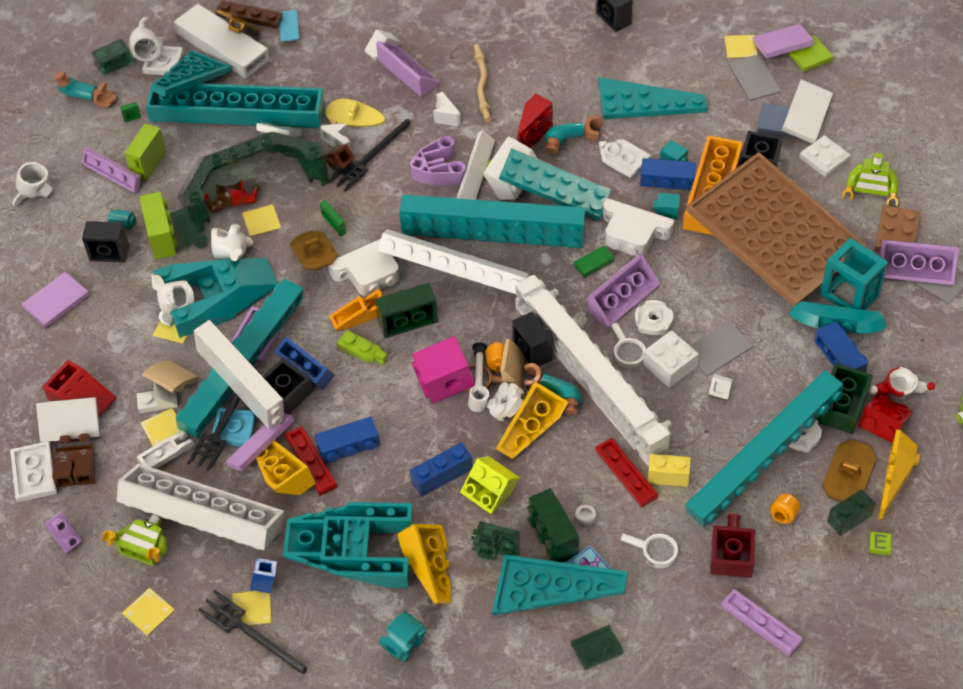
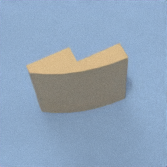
M506 339L500 370L503 382L514 383L522 389L525 372L523 367L526 365V360L519 347L510 339Z
M170 360L156 363L142 374V376L172 393L183 392L185 385L196 384L199 378Z

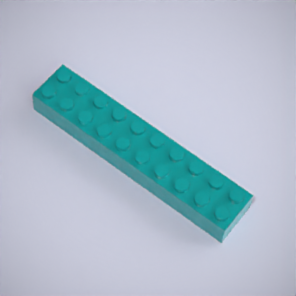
M197 84L189 89L170 94L168 97H161L151 91L150 88L146 111L149 121L255 126H257V123H267L275 126L320 128L325 101L323 88Z
M402 195L399 214L401 233L404 235L583 248L585 235L584 207Z

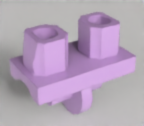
M61 511L44 523L64 553L69 552L82 542L80 536Z

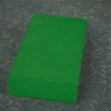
M326 200L320 202L321 215L339 236L345 235V222Z
M603 245L576 260L574 267L585 278L614 262L615 257Z

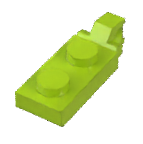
M349 330L336 343L339 349L367 363L376 361L384 365L388 360L387 353L382 351L381 347Z

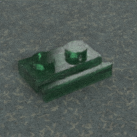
M610 625L571 641V646L575 650V654L584 671L623 654V648L614 632H612Z

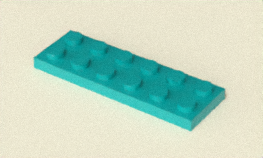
M511 148L499 176V180L561 206L584 207L585 216L597 221L602 216L603 203L609 197L611 191L606 187Z

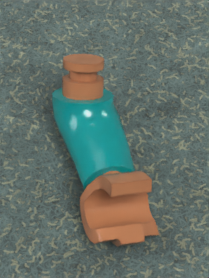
M60 71L54 76V80L58 81V90L66 96L94 100L96 105L103 108L109 107L117 97L115 92L106 90L108 86L106 82L101 83L97 87L75 80L73 77H68L64 71Z
M590 116L586 120L585 125L583 123H568L550 128L544 138L547 143L546 152L557 154L559 146L566 139L580 137L583 134L587 139L597 141L599 132L592 129H600L603 126V121L599 116Z
M528 363L523 367L529 375L536 376L533 380H525L527 390L534 382H537L569 402L563 411L564 414H577V409L575 408L582 401L581 393L577 387L546 373L543 375L539 366L534 363Z

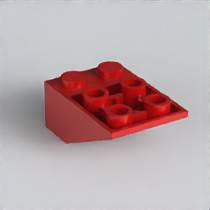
M537 93L525 103L518 129V142L530 149L553 127V102Z
M67 360L42 386L49 401L96 397L98 417L117 399L115 395L86 370L70 360Z

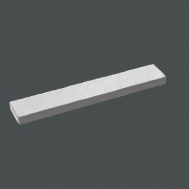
M483 130L478 132L457 195L458 199L476 200L484 176L483 173L486 170L495 143V139Z

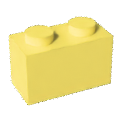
M650 454L649 484L688 487L690 457Z

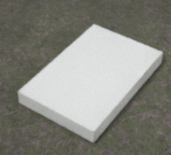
M96 397L36 403L40 442L59 441L60 436L64 435L71 436L72 439H78V435L88 433L90 437L100 436Z
M50 441L10 450L17 503L57 494V488L52 478L54 464Z

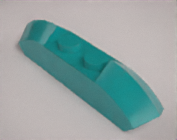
M801 301L789 313L795 320L816 328H821L835 321L846 332L859 334L875 333L887 328L884 317L876 311Z

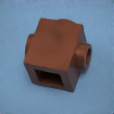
M347 144L337 145L324 155L327 159V164L333 170L342 169L356 159Z

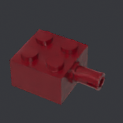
M737 513L728 514L727 527L713 525L710 574L752 578L756 529L740 528L741 516Z

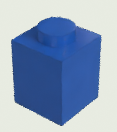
M256 558L250 590L271 593L277 561Z

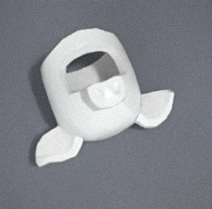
M149 17L142 18L139 21V26L130 35L129 47L131 58L151 61L156 59L161 53L163 38L156 36L151 29L146 28L144 22Z
M27 162L19 168L16 174V189L19 193L13 200L12 206H18L27 197L43 196L47 198L52 187L47 183L48 171L43 165L36 162Z
M232 224L229 231L213 228L211 231L212 254L218 260L231 259L232 261H237L244 256L246 248L253 245V240L240 232L241 226L238 224Z
M152 274V288L157 291V300L161 309L159 320L164 325L172 326L170 311L194 303L193 290L186 280L164 284L163 279L159 275Z

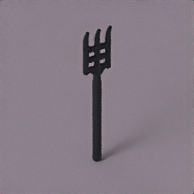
M405 119L363 156L360 161H352L344 168L338 169L332 175L329 182L331 183L341 174L343 177L339 180L337 187L346 179H349L350 182L344 189V192H346L368 172V169L364 168V164L411 123L410 120Z
M236 393L233 395L216 426L215 432L209 435L206 433L202 434L187 461L188 465L195 459L197 454L202 456L196 466L197 468L205 462L206 458L212 459L206 471H209L215 465L227 443L226 440L220 439V434L223 432L241 399ZM215 443L220 444L219 447H216V446H213V445H214ZM203 447L206 448V450L202 451L200 450V448Z
M216 590L213 593L224 602L220 607L206 599V602L216 610L215 614L212 616L203 609H198L204 617L226 633H230L232 628L238 627L300 673L304 674L307 672V666L252 627L243 623L241 616L246 611ZM229 605L231 608L226 612L225 609ZM236 610L238 613L233 617L232 614ZM220 615H223L220 621L217 620ZM227 620H230V623L227 626L224 625V623Z

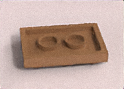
M883 205L874 251H880L882 240L915 243L920 212Z

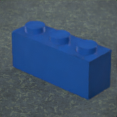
M642 158L640 186L692 190L695 180L696 162Z
M835 321L816 330L814 342L833 367L837 363L866 373L868 360L857 349L855 342L850 340L843 327H840Z
M287 337L284 338L274 351L279 357L284 358L309 376L311 382L322 390L335 376L328 368Z
M372 416L315 434L316 444L324 463L335 462L340 458L353 456L359 452L372 450L380 446L379 434Z
M461 442L410 469L411 483L422 497L470 471L473 467L472 455Z

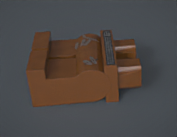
M89 434L78 435V441L72 442L71 436H60L59 443L55 444V466L52 473L56 487L75 486V482L77 485L95 484V449ZM89 476L87 479H82L81 477ZM69 478L68 481H62L61 479Z

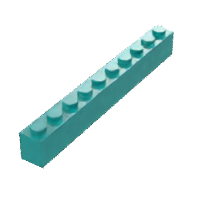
M284 278L281 283L275 286L272 295L264 300L262 308L254 313L252 321L243 327L241 335L233 340L232 345L252 366L266 345L279 332L304 299L303 288ZM213 368L210 370L208 378L200 383L198 391L189 397L184 409H180L176 415L177 428L196 439L216 415L218 408L222 407L233 392L231 387Z
M824 370L685 504L686 513L702 527L712 524L722 510H727L730 507L732 500L736 496H741L751 482L754 483L758 480L760 473L764 469H769L773 465L775 458L779 455L782 456L792 442H797L800 439L802 432L806 428L810 429L820 415L823 416L827 413L833 402H838L842 398L843 383Z

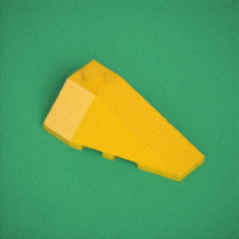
M534 382L528 389L519 410L514 414L495 449L513 459L560 418L569 402L539 383Z
M897 429L890 450L878 519H883L911 475L914 465L918 466L919 463L918 445L901 430Z
M275 440L256 457L266 484L277 493L301 495L315 485L308 466Z
M413 524L397 534L402 552L409 559V564L434 604H449L451 602L450 579L447 577L446 569L449 567V561L446 560L445 551L448 550V543L442 525Z

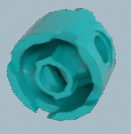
M405 610L385 630L388 632L387 636L382 635L379 645L396 659L405 663L411 657L413 647H420L426 639L424 636L427 632L426 626Z

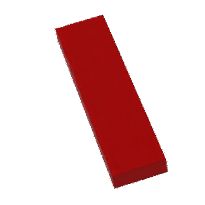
M303 426L285 433V438L296 457L308 466L315 481L313 486L319 496L338 488L337 483Z
M612 437L595 447V451L641 508L658 498V493Z

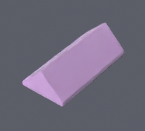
M377 41L378 61L420 97L440 85L441 82L399 46Z
M882 240L878 256L888 261L884 278L954 285L959 247Z
M642 253L637 255L588 296L587 312L604 326L610 327L660 285Z

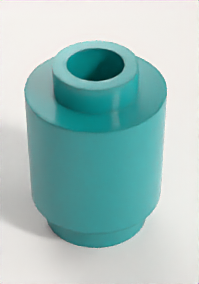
M115 209L109 212L108 222H122L124 229L130 230L136 224V216L131 211Z

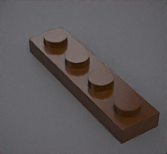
M221 0L216 8V11H223L248 23L275 29L278 28L283 18L281 12ZM215 12L216 16L227 18V17H225V16H223V15H221V14Z

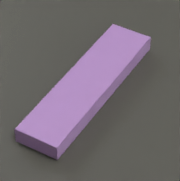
M89 147L83 148L82 165L133 193L139 191L140 175Z
M284 413V419L279 425L273 426L270 429L263 425L226 461L227 465L242 472L294 422L293 417Z
M735 589L721 602L722 608L789 657L803 641L802 637Z

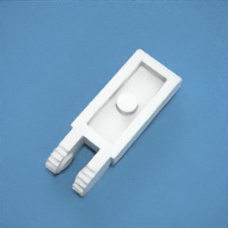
M181 431L137 456V460L142 465L157 469L182 454V452L189 451V449L194 447V442L192 439L186 440L188 434L185 431Z

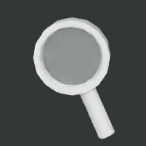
M617 322L613 323L611 327L619 340L614 347V360L623 368L633 369L643 364V352L646 350L645 345L637 339L626 338Z
M624 533L622 534L621 541L642 548L645 561L655 568H667L677 559V543L666 534H653L646 541Z

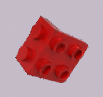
M876 395L866 405L858 426L893 443L896 429H902L903 424L912 416L913 411L905 404H898L892 401L886 395Z

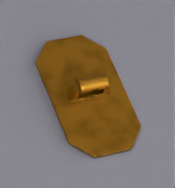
M215 10V12L230 19L228 27L230 31L241 34L246 27L262 32L261 29L223 11ZM234 21L242 24L241 27L235 28V25H233Z
M311 230L294 237L290 243L291 249L305 269L318 270L333 264L338 256V253L324 232Z
M852 439L838 444L822 484L829 498L846 504L862 498L877 459L871 446Z

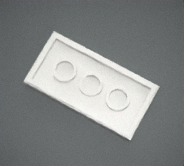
M801 79L781 130L813 144L817 139L833 93Z

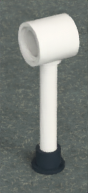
M476 342L472 345L474 356H476L475 386L470 389L468 407L473 412L484 411L489 398V391L483 386V357L485 356V350L488 348L487 344L483 342Z

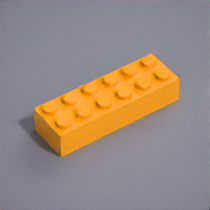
M708 135L687 205L738 168L743 142ZM685 210L683 229L713 235Z

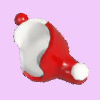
M897 367L888 372L883 382L871 386L869 391L871 394H892L896 397H905L911 393H924L928 390H934L935 384L933 382L925 383L919 381L917 375L910 370Z

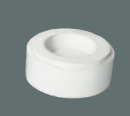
M590 505L579 506L575 512L577 523L582 526L593 524L596 519L595 509Z

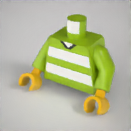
M874 153L872 159L865 158L862 164H858L850 171L846 183L847 189L842 192V197L844 198L846 192H850L849 200H851L854 196L852 188H854L856 192L888 196L890 194V198L887 200L888 206H890V199H895L897 206L899 200L896 194H898L899 180L895 171L890 168V163L883 161L884 155Z
M151 515L148 522L137 519L119 531L107 530L103 532L102 542L108 541L109 546H113L116 543L120 554L151 566L159 562L160 558L167 553V538L159 527L162 519L156 515Z

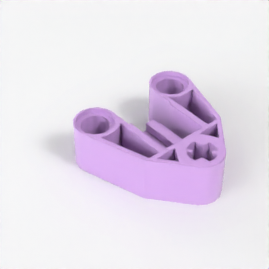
M443 136L421 148L410 161L411 178L429 185L461 184L466 171L465 164L461 161L444 163V160L451 159L455 155L454 139L450 136Z

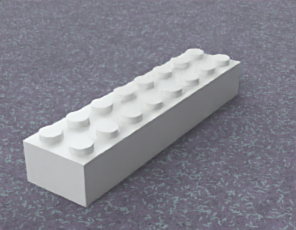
M138 463L118 480L117 502L141 509L147 513L159 515L165 519L177 521L182 525L195 527L200 531L216 534L218 537H225L237 543L252 546L258 550H265L282 532L283 510Z

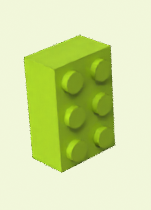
M161 191L139 196L154 259L157 260L176 255L175 247H178L176 236H174L173 223H169L172 222V218L168 209L167 199L162 198Z

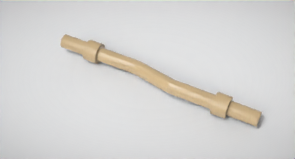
M475 44L474 57L481 73L477 88L480 102L479 109L483 114L484 121L489 123L491 121L490 106L484 94L488 76L485 65L486 59L480 45Z

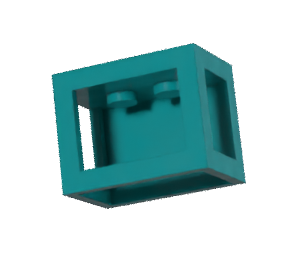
M850 238L827 260L820 295L839 307L867 310L880 297L888 261ZM845 255L844 262H841L840 259ZM835 270L840 274L832 281L833 272ZM844 281L856 288L853 306L833 294Z

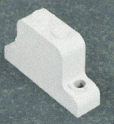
M606 198L603 203V219L609 222L605 232V244L614 250L634 256L642 253L645 256L654 239L668 240L674 232L675 220L609 198Z
M379 239L335 259L333 264L328 266L329 274L337 282L350 279L360 295L368 296L377 289L382 290L393 286L399 281V267L394 259L396 256L378 251L381 241Z

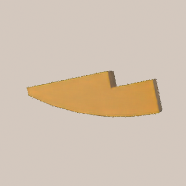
M377 289L364 299L358 296L329 315L335 330L348 329L376 318L375 299L385 294L380 289Z

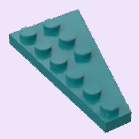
M191 50L189 55L186 54L184 56V60H179L170 68V72L166 71L164 77H159L152 83L151 91L161 97H168L170 94L178 93L181 90L189 89L197 84H202L205 81L230 73L231 65Z
M598 77L603 119L707 112L706 97L703 94Z
M504 555L492 615L623 595L626 591L628 571Z

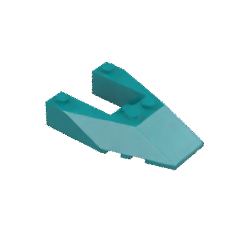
M242 258L237 261L222 259L170 264L153 270V274L159 275L163 279L164 284L186 280L191 287L198 285L203 296V300L170 311L179 338L194 334V330L208 320L214 325H218L234 319L237 313L244 308L247 310L254 301L267 296L278 284L267 258Z
M349 502L346 506L335 509L330 507L320 513L313 514L311 512L289 518L286 525L283 557L349 579L386 588H409L410 567L408 558L367 556L369 533H399L413 525L412 503Z

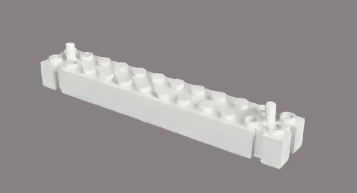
M535 275L515 284V294L517 295V298H515L516 309L522 316L532 311L536 317L541 318L544 328L552 333L553 353L634 450L637 449L639 456L649 467L650 454L668 455L670 439L668 428L672 427V423L669 420L658 423L656 413L649 410L642 397L639 398L632 385L627 384L623 379L621 372L614 369L609 358L602 355L597 344L591 342L588 334L579 328L577 321L567 314L566 308L556 301V296L559 295L558 290L555 288L548 291L543 281L538 280Z

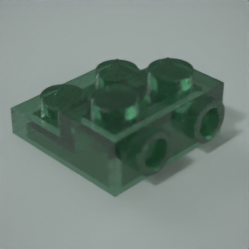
M479 521L478 527L473 529L471 540H473L472 550L476 551V556L484 560L491 559L495 561L498 554L502 556H519L520 531Z

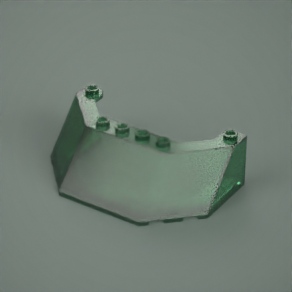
M271 131L199 158L178 193V198L196 233L199 234L205 231L203 225L205 221L207 223L211 222L202 204L205 200L202 187L211 171L263 151L271 153L280 152L284 153L287 157L297 160L309 183L316 179L320 181L321 186H324L330 182L326 156L319 143Z

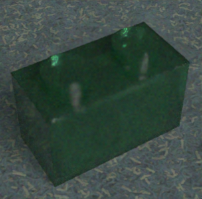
M122 39L91 52L94 64L103 76L134 63L131 51Z
M861 489L832 507L827 522L842 536L873 515L876 503Z

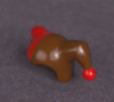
M243 180L229 186L216 184L217 199L212 202L208 194H203L201 199L212 213H216L225 207L233 208L240 204L255 203L260 187L259 185H254L252 193L249 194L245 191Z

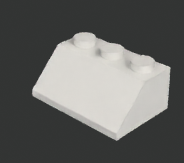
M507 137L483 173L499 200H516L522 191L521 188L499 180L511 148L537 159L532 149L511 137Z

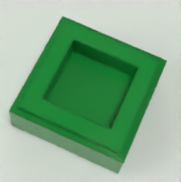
M137 102L120 106L124 122L141 117Z

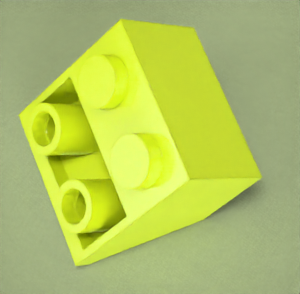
M489 456L477 458L460 493L488 513L493 514L512 494L520 477Z

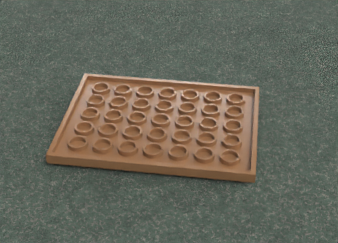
M759 152L689 203L685 209L793 307L822 286L827 260L848 239L852 238L867 248L865 243ZM845 255L840 259L841 262H844Z

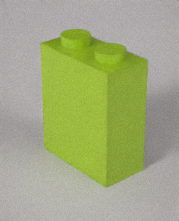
M145 123L124 152L129 170L140 175V180H148L166 153L161 129Z

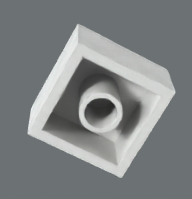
M671 330L644 350L643 365L670 388L697 368L699 353Z

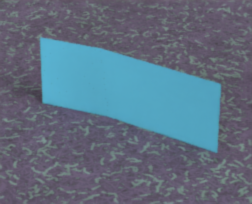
M297 10L282 11L283 18L280 22L281 42L299 39Z

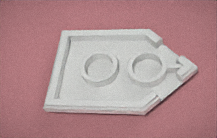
M624 139L608 143L606 141H599L602 162L631 179L641 171L642 158H652V155Z

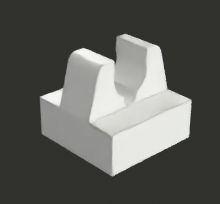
M714 374L709 394L728 399L733 379Z

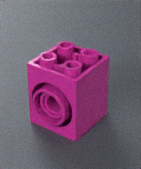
M455 336L412 354L414 362L411 364L425 397H430L432 404L475 386L469 366Z

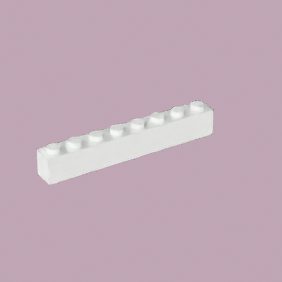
M388 229L383 232L378 249L380 252L514 294L515 284L528 278L529 273Z

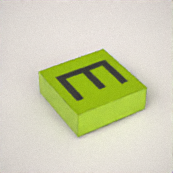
M870 532L869 553L890 555L891 534Z

